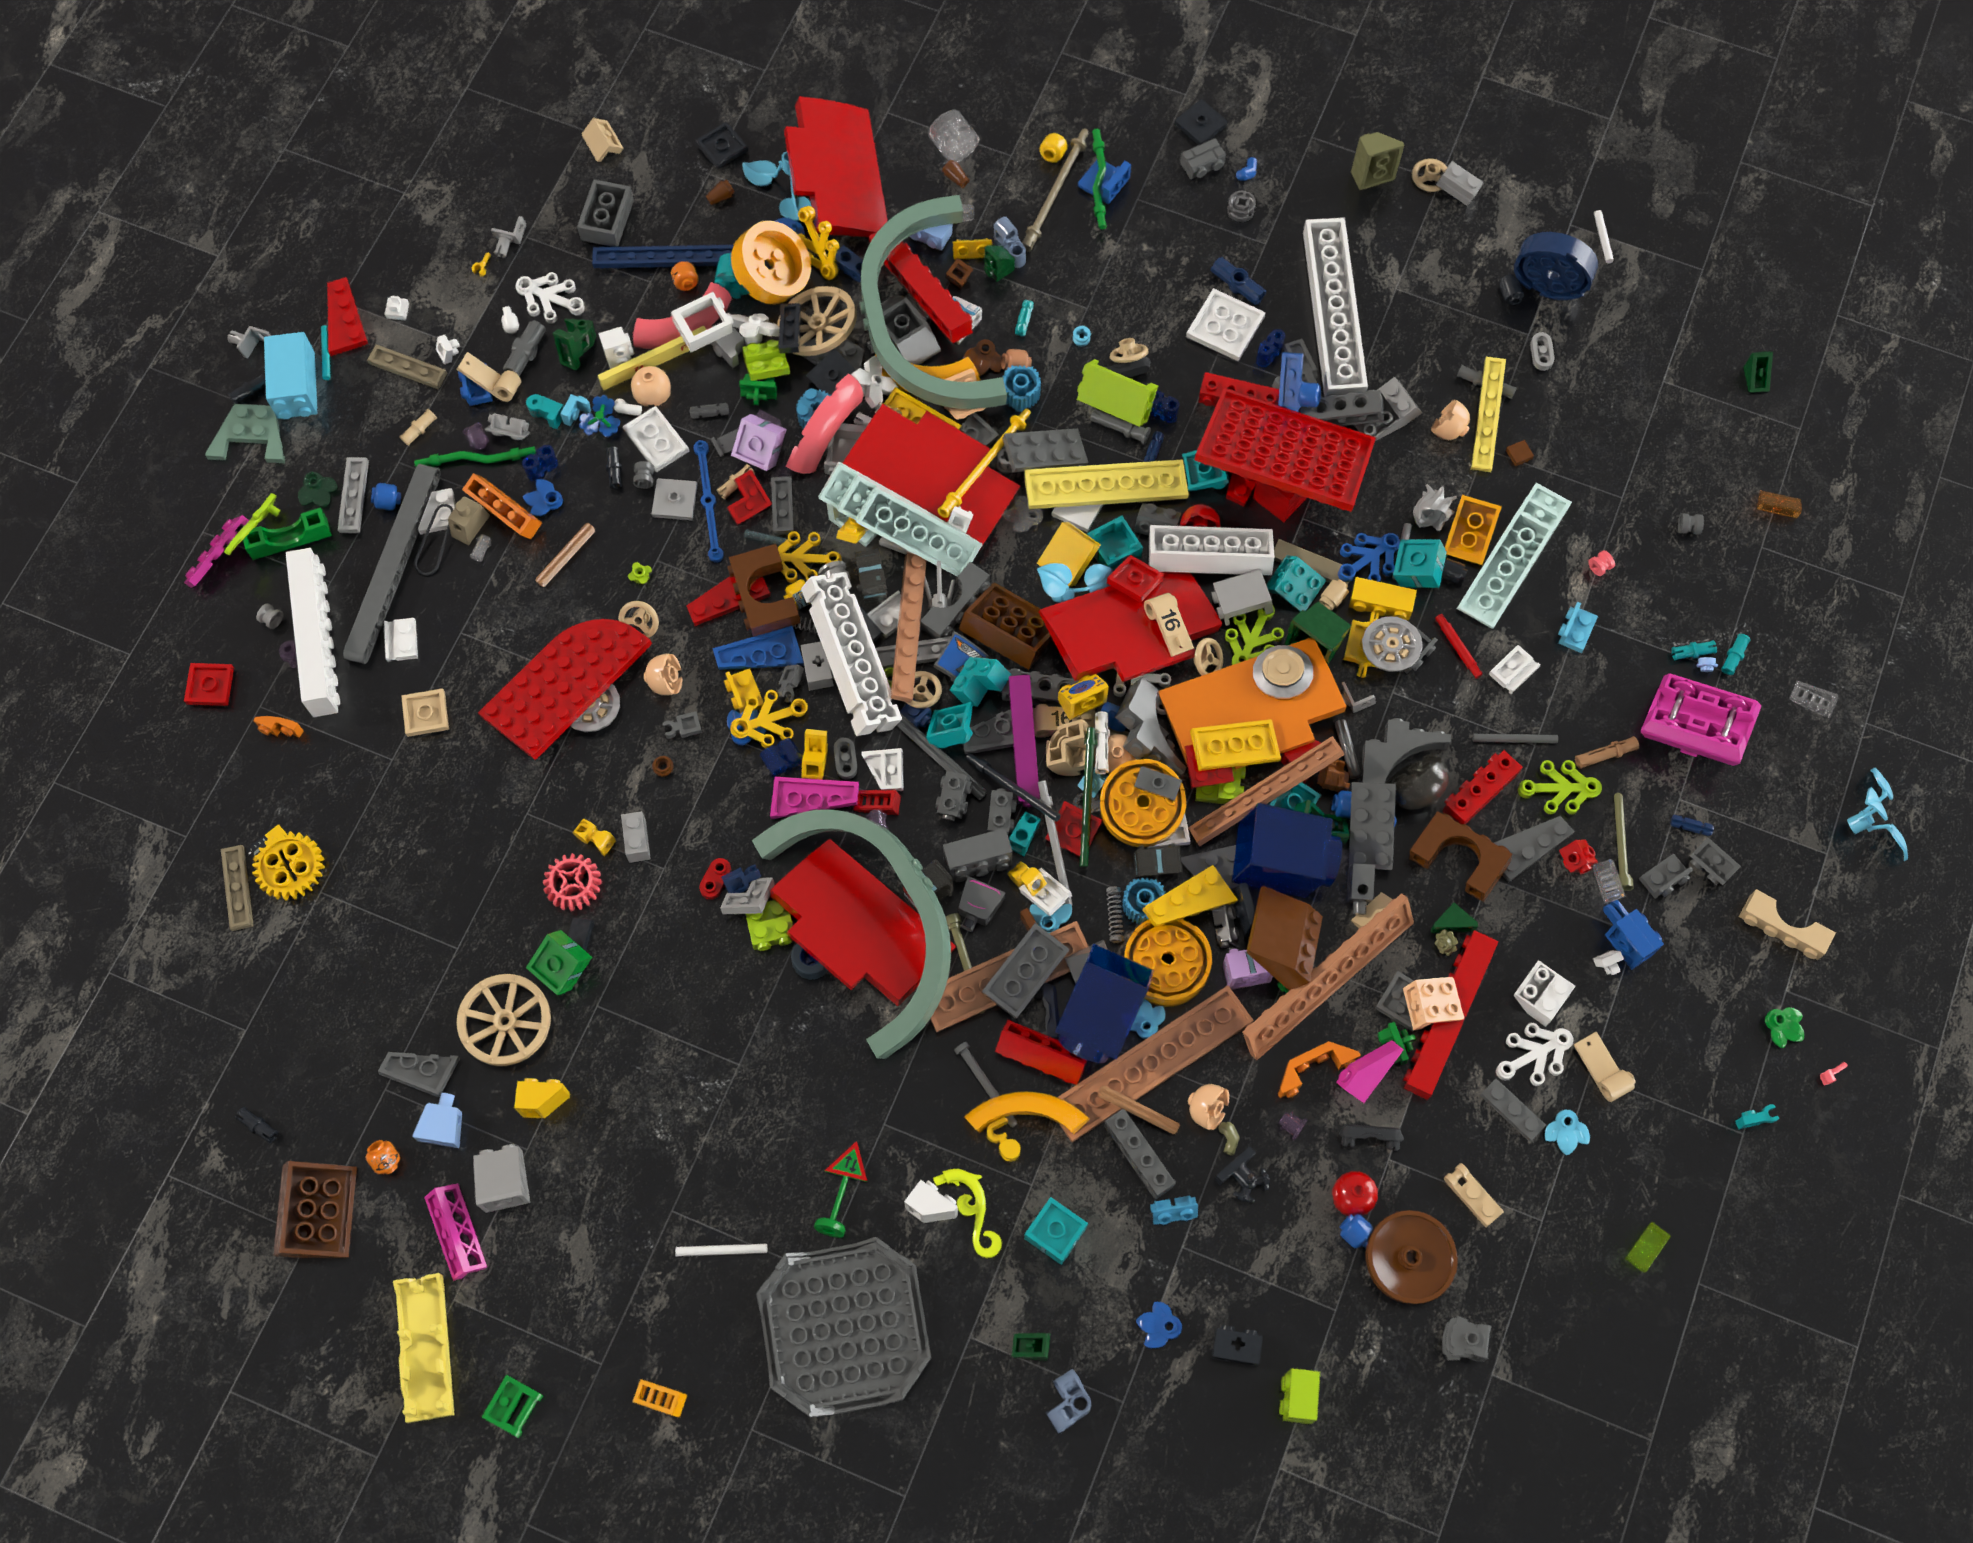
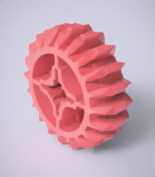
M572 853L570 859H567L566 855H563V861L560 862L558 859H555L556 865L548 866L551 872H545L544 874L547 878L543 880L544 886H547L544 888V892L548 894V900L553 901L556 907L560 905L562 910H565L567 906H569L570 911H573L575 906L582 910L583 903L590 906L589 899L596 900L594 893L600 892L598 885L602 884L601 879H599L601 873L596 870L597 866L595 863L591 864L590 858L584 860L583 855L580 854L576 859L575 854ZM575 868L571 872H566V870ZM587 872L589 881L585 887L582 880L584 879L583 875ZM558 878H561L563 884L558 893L556 891V883ZM567 880H573V882L575 880L577 884L569 885ZM575 892H576V893H580V894L575 895V896H570L572 893H575Z

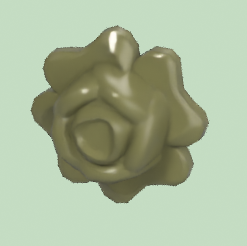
M1444 929L1441 933L1436 934L1437 940L1435 945L1441 954L1445 953L1449 956L1452 952L1457 951L1456 945L1458 940L1452 931L1448 932Z

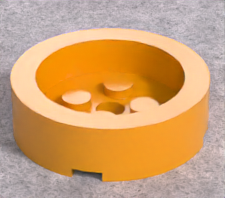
M775 221L759 222L744 232L732 248V269L740 286L743 284L750 292L749 295L760 302L767 304L783 303L800 292L809 281L811 261L808 250L802 239L791 228ZM765 260L772 266L771 270L765 266Z
M1141 759L1128 761L1114 769L1104 782L1100 795L1101 816L1110 833L1121 842L1136 847L1155 846L1169 839L1177 831L1183 820L1186 809L1184 786L1181 782L1175 801L1135 788L1134 785L1141 766L1178 779L1180 778L1171 768L1155 760ZM1145 796L1149 799V805L1147 807H1139L1137 799Z
M1183 918L1154 927L1150 920L1143 922L1130 936L1123 958L1124 974L1131 989L1140 998L1148 1000L1149 1003L1165 1007L1184 1004L1197 996L1207 982L1212 965V952L1207 938L1196 925H1192ZM1164 954H1171L1174 957V961L1171 964L1163 962L1162 956Z

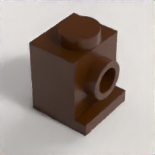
M957 258L947 271L945 279L961 289L969 279L973 269Z

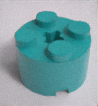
M731 253L722 255L719 258L714 283L725 288L733 298H740L741 295L749 294L750 292L743 284L740 286L734 275Z

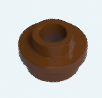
M659 756L653 761L652 768L656 775L664 777L673 771L674 765L669 757ZM661 765H667L665 769H660Z

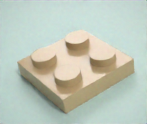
M444 689L402 695L405 734L407 737L449 730Z

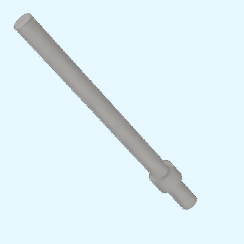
M1046 781L1038 782L1041 796L1039 800L1052 809L1053 801L1052 797H1049ZM1045 815L1059 883L1069 890L1055 821ZM1068 897L1064 904L1073 905L1071 897Z

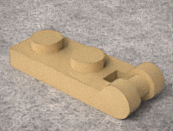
M1460 1163L1455 1167L1456 1170L1452 1174L1448 1173L1444 1177V1180L1480 1222L1487 1227L1504 1211L1475 1180L1469 1170ZM1461 1177L1466 1182L1462 1187L1458 1183Z

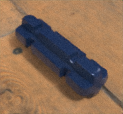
M1154 432L1143 462H1153L1157 458L1164 439L1162 432Z
M1673 815L1670 822L1672 827H1682L1683 830L1695 833L1702 832V835L1711 836L1714 830L1712 824H1703L1701 821L1686 817L1683 819L1682 816Z

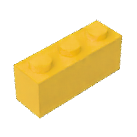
M1356 577L1349 607L1359 612L1375 611V615L1376 612H1379V616L1386 615L1409 620L1413 612L1417 590Z

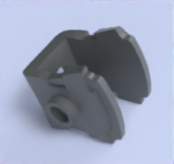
M1460 1316L1450 1319L1446 1323L1442 1337V1351L1447 1356V1360H1460V1357L1478 1362L1486 1361L1488 1359L1491 1326L1484 1324L1476 1325Z

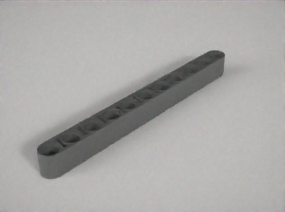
M418 464L414 471L345 645L344 659L366 664L370 658L418 536V527L431 492H434L440 479L439 468Z

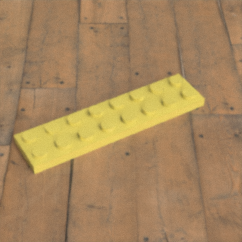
M1183 460L1029 469L1024 471L1029 509L1188 499L1189 496Z

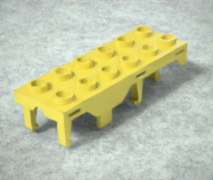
M436 1273L421 1277V1279L406 1278L394 1280L393 1285L397 1297L399 1324L397 1334H399L400 1381L404 1397L403 1414L405 1415V1420L407 1423L452 1416L454 1415L443 1275Z

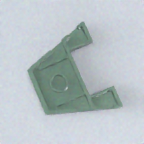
M234 404L205 454L207 459L226 460L229 442L267 444L266 462L285 463L278 418L271 406Z

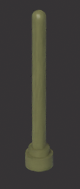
M1616 793L1614 795L1619 875L1615 883L1617 890L1629 891L1634 888L1631 875L1628 874L1623 795Z
M954 913L946 916L949 931H952L963 969L966 971L972 968L960 931L962 923L960 914Z

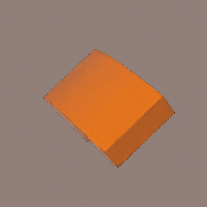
M260 716L255 717L253 720L258 726V730L265 735L271 733L278 736L281 731L289 737L294 735L300 738L303 733V729L298 723L285 718Z

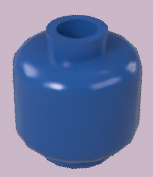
M378 483L376 487H372L371 503H374L376 509L392 511L395 509L396 504L400 505L401 492H397L396 485Z
M1341 790L1333 797L1331 809L1335 811V815L1339 818L1351 819V791Z
M1350 1214L1339 1227L1341 1229V1237L1353 1248H1359L1360 1246L1366 1248L1367 1241L1374 1229L1360 1214L1354 1216Z

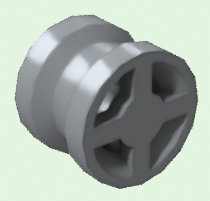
M266 603L259 609L256 619L260 623H266L268 628L274 629L281 623L283 612L278 609L275 610L272 605Z

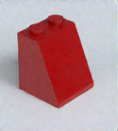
M1257 481L1253 499L1281 521L1285 522L1307 497H1302Z

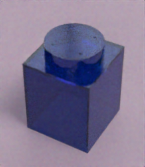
M1257 803L1238 825L1232 883H1247L1248 886L1260 889L1265 886L1280 893L1306 898L1319 886L1330 887L1337 877L1342 857L1341 838L1331 835L1333 819Z
M1093 943L1055 1030V1033L1060 1034V1044L1072 1054L1091 1062L1105 1063L1109 1057L1117 1060L1147 994L1154 970Z

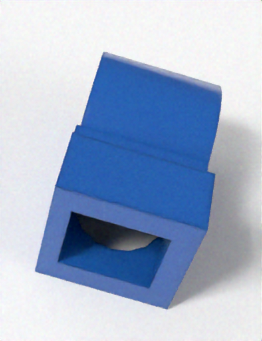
M1110 702L1103 704L1101 711L1108 713V727L1119 732L1125 731L1127 727L1115 718L1120 706Z

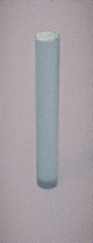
M746 530L744 534L745 538L781 545L787 540ZM799 542L790 548L797 549L804 543Z

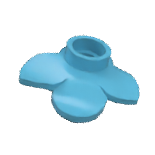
M1035 904L1030 906V912L1036 923L1046 932L1051 933L1059 929L1061 924L1066 923L1070 919L1072 905H1062L1051 916L1047 915ZM1052 922L1053 925L1047 928L1046 924Z
M1139 998L1134 1003L1133 1012L1122 1013L1121 1018L1128 1030L1137 1031L1140 1037L1147 1039L1158 1032V1026L1165 1019V1010L1163 1006L1152 1008L1148 1000ZM1145 1025H1150V1026H1151V1027H1150L1149 1029H1147V1030H1146V1029H1143V1027H1144Z
M1571 1110L1560 1111L1555 1121L1548 1124L1545 1130V1140H1557L1560 1150L1565 1155L1572 1153L1578 1142L1588 1144L1590 1140L1588 1128L1585 1124L1578 1121L1577 1115ZM1566 1117H1569L1571 1119L1569 1125H1565L1564 1123Z

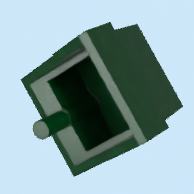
M1318 601L1307 611L1302 610L1292 619L1284 645H1291L1312 637L1321 650L1327 665H1329L1351 625Z

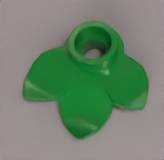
M1788 1007L1783 1010H1770L1766 1015L1765 1023L1771 1029V1038L1778 1047L1784 1048L1787 1040L1794 1042L1804 1040V1030L1799 1024L1803 1018L1800 1011Z

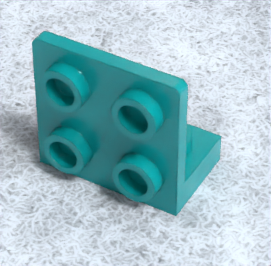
M1286 555L1266 586L1269 593L1279 594L1301 612L1302 610H1307L1326 582V579L1298 556Z

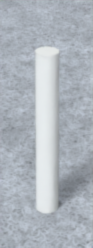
M1598 210L1594 212L1605 261L1606 263H1612L1614 259L1602 211Z

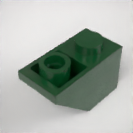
M987 245L985 247L984 271L989 277L998 282L1015 270V259L1003 246Z

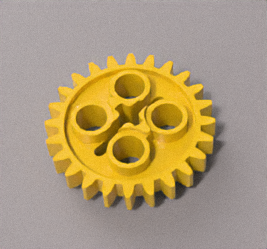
M289 832L288 837L281 833L280 839L272 836L273 842L265 841L267 847L265 849L259 847L262 854L254 856L259 861L252 864L255 869H258L252 872L255 877H258L255 882L260 885V889L263 892L266 891L269 896L274 894V897L278 900L281 895L285 901L288 900L289 895L294 899H297V893L305 896L304 890L307 888L312 891L310 885L312 883L318 885L315 878L323 876L318 871L325 868L320 863L324 860V857L319 855L322 852L321 849L316 847L317 844L314 840L311 841L308 836L303 838L301 833H298L296 837L292 832ZM298 849L296 854L290 855L292 850ZM280 851H283L285 858L290 862L289 866L296 875L297 881H294L292 874L287 870L288 866L283 860ZM278 859L275 865L270 866L273 860ZM307 866L304 872L299 873L300 868ZM287 876L285 882L279 883L282 877Z

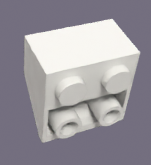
M1538 960L1514 996L1528 1015L1546 1027L1575 988V985Z
M920 1180L904 1201L906 1210L923 1223L954 1219L958 1215V1208L955 1205L957 1202L947 1194L945 1196L939 1194L938 1188L930 1181L925 1183Z

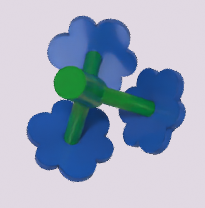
M602 395L601 398L594 397L593 410L596 412L595 417L592 413L587 415L581 414L579 417L581 422L579 427L584 429L585 434L591 435L598 432L597 426L600 424L599 431L605 437H610L612 433L618 431L617 427L620 425V420L612 415L608 419L604 417L607 413H613L615 402L612 399H608L606 395Z

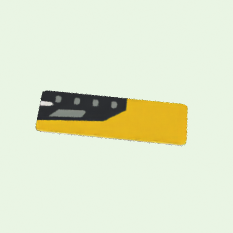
M277 825L247 848L246 852L256 862L257 859L254 856L262 854L259 847L265 849L267 847L265 841L272 843V836L280 839L281 833L286 837L288 835L280 825Z

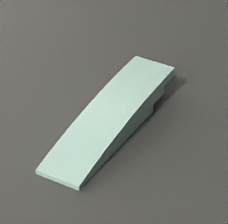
M841 462L837 463L818 496L820 500L856 520V523L935 565H937L938 560L941 561V568L957 577L968 563L974 560L983 545L944 520Z
M1536 483L1516 512L1457 609L1493 629L1572 502Z

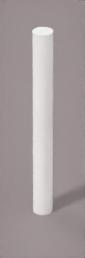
M767 1244L676 1247V1256L767 1253Z

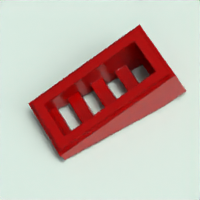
M859 790L857 805H854L853 810L857 812L898 815L901 796L896 790ZM864 797H867L866 805H863ZM872 798H875L874 805H871Z

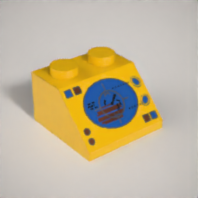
M1087 675L1082 677L1076 684H1068L1062 687L1058 692V701L1068 719L1072 720L1107 703L1109 686L1098 675Z

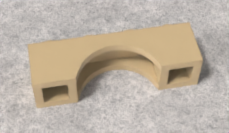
M1757 889L1749 896L1739 915L1748 925L1764 930V933L1768 936L1776 937L1782 940L1786 946L1796 948L1802 951L1806 957L1816 960L1825 955L1836 934L1817 922L1806 928H1795L1786 924L1777 913L1776 900Z

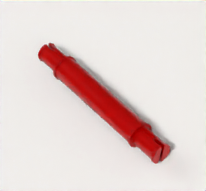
M1443 614L1438 615L1435 620L1439 623L1441 630L1467 669L1471 671L1475 679L1481 677L1483 673L1477 666V662L1467 650L1451 626V623L1447 622Z

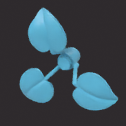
M787 152L782 154V161H779L777 169L769 161L743 162L745 176L751 183L758 186L771 184L772 178L778 176L781 168L786 174L790 175L792 198L784 199L779 206L780 213L785 218L798 221L800 209L811 206L810 201L806 197L796 198L794 195Z
M1051 563L1037 569L1044 591L1048 596L1052 597L1054 602L1058 603L1073 599L1075 592L1089 590L1091 593L1111 586L1107 584V577L1113 572L1110 567L1094 564L1086 570L1084 576L1087 587L1074 589L1068 586L1072 580V573L1066 565Z
M1873 768L1870 771L1874 773L1876 781L1882 788V796L1878 797L1874 789L1870 787L1865 804L1869 806L1859 812V814L1848 818V824L1855 834L1865 829L1868 832L1876 829H1887L1903 850L1904 861L1908 860L1907 845L1899 830L1893 824L1872 826L1875 823L1872 814L1878 812L1885 821L1888 820L1881 801L1887 796L1890 800L1893 799V792L1889 783L1876 768Z

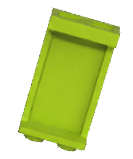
M1095 359L1085 364L1082 371L1084 375L1083 380L1077 389L1079 393L1077 400L1139 427L1148 422L1158 385L1139 383L1099 366L1098 360Z

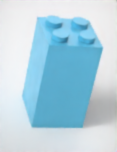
M299 332L264 337L266 399L277 418L289 419L296 416L307 417L317 414L315 352L305 333Z

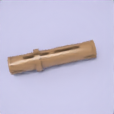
M1634 736L1623 741H1614L1608 746L1575 756V762L1577 767L1581 769L1609 758H1619L1622 754L1639 749V743Z

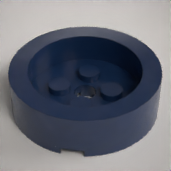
M1541 232L1533 234L1523 241L1514 264V273L1524 287L1528 290L1533 288L1541 292L1540 296L1555 300H1573L1582 297L1587 290H1590L1598 268V259L1593 250L1577 238L1557 232Z

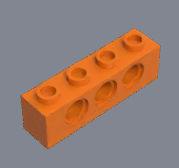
M473 473L462 489L524 537L532 539L542 524L536 517L481 476Z

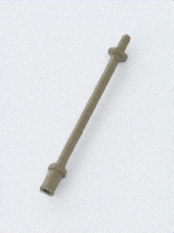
M1082 129L1078 138L1071 140L1070 144L1073 148L1033 226H1029L1026 230L1027 234L1022 244L1027 252L1032 251L1036 240L1040 238V228L1079 151H1085L1087 147L1084 142L1088 135L1087 129Z

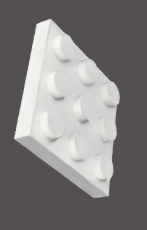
M1213 288L1187 331L1186 337L1239 361L1263 321L1265 312Z

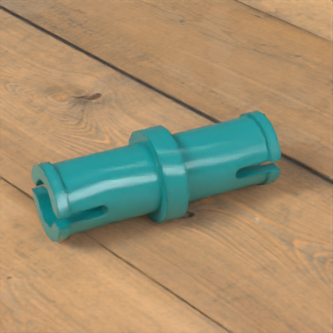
M1738 634L1733 647L1727 652L1728 657L1721 668L1723 673L1734 675L1739 662L1745 656L1744 651L1751 641L1750 637L1745 634Z
M1714 640L1703 643L1691 642L1690 645L1672 647V654H1675L1672 657L1674 660L1688 657L1694 659L1700 655L1715 654L1717 646L1713 647V645H1716V642Z

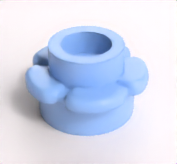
M1704 657L1698 659L1697 667L1702 672H1712L1714 667H1718V664H1716V658Z

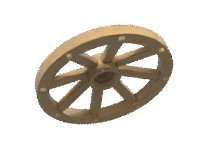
M830 286L816 287L802 292L788 303H800L802 305L812 299L814 314L811 317L801 311V319L808 323V325H800V332L807 333L800 338L799 353L794 354L814 356L826 353L839 346L850 335L856 323L857 311L853 300L845 291ZM832 296L831 302L824 314H822L818 297ZM840 299L846 303L847 309L830 317ZM780 316L777 323L778 327L780 325ZM847 317L842 329L830 326ZM827 332L835 334L833 338L823 343V334ZM816 335V345L802 346Z
M512 974L495 975L476 984L464 997L457 1015V1030L464 1047L476 1059L496 1066L513 1065L533 1055L545 1041L551 1023L550 1007L542 991L530 980ZM499 984H510L505 1009H501L489 990L490 987ZM517 985L528 989L535 995L512 1013ZM483 992L496 1013L495 1015L469 1010L473 1001ZM537 1003L540 1004L542 1012L541 1023L517 1020V1018ZM471 1017L491 1022L494 1025L469 1037L466 1019ZM505 1020H509L508 1024L503 1025ZM517 1027L539 1031L534 1040L525 1048L514 1029ZM499 1031L490 1055L483 1053L473 1045V1043ZM509 1033L519 1052L509 1056H498L505 1035Z

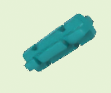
M1023 301L1018 324L1015 329L1016 335L1024 336L1026 334V328L1028 327L1033 309L1032 301Z

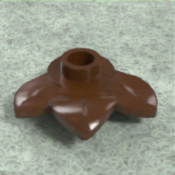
M983 339L977 343L976 347L966 351L964 358H970L977 369L979 377L985 374L989 368L998 373L1001 371L1002 359L995 352V345L992 341ZM988 346L989 350L984 352L982 347Z

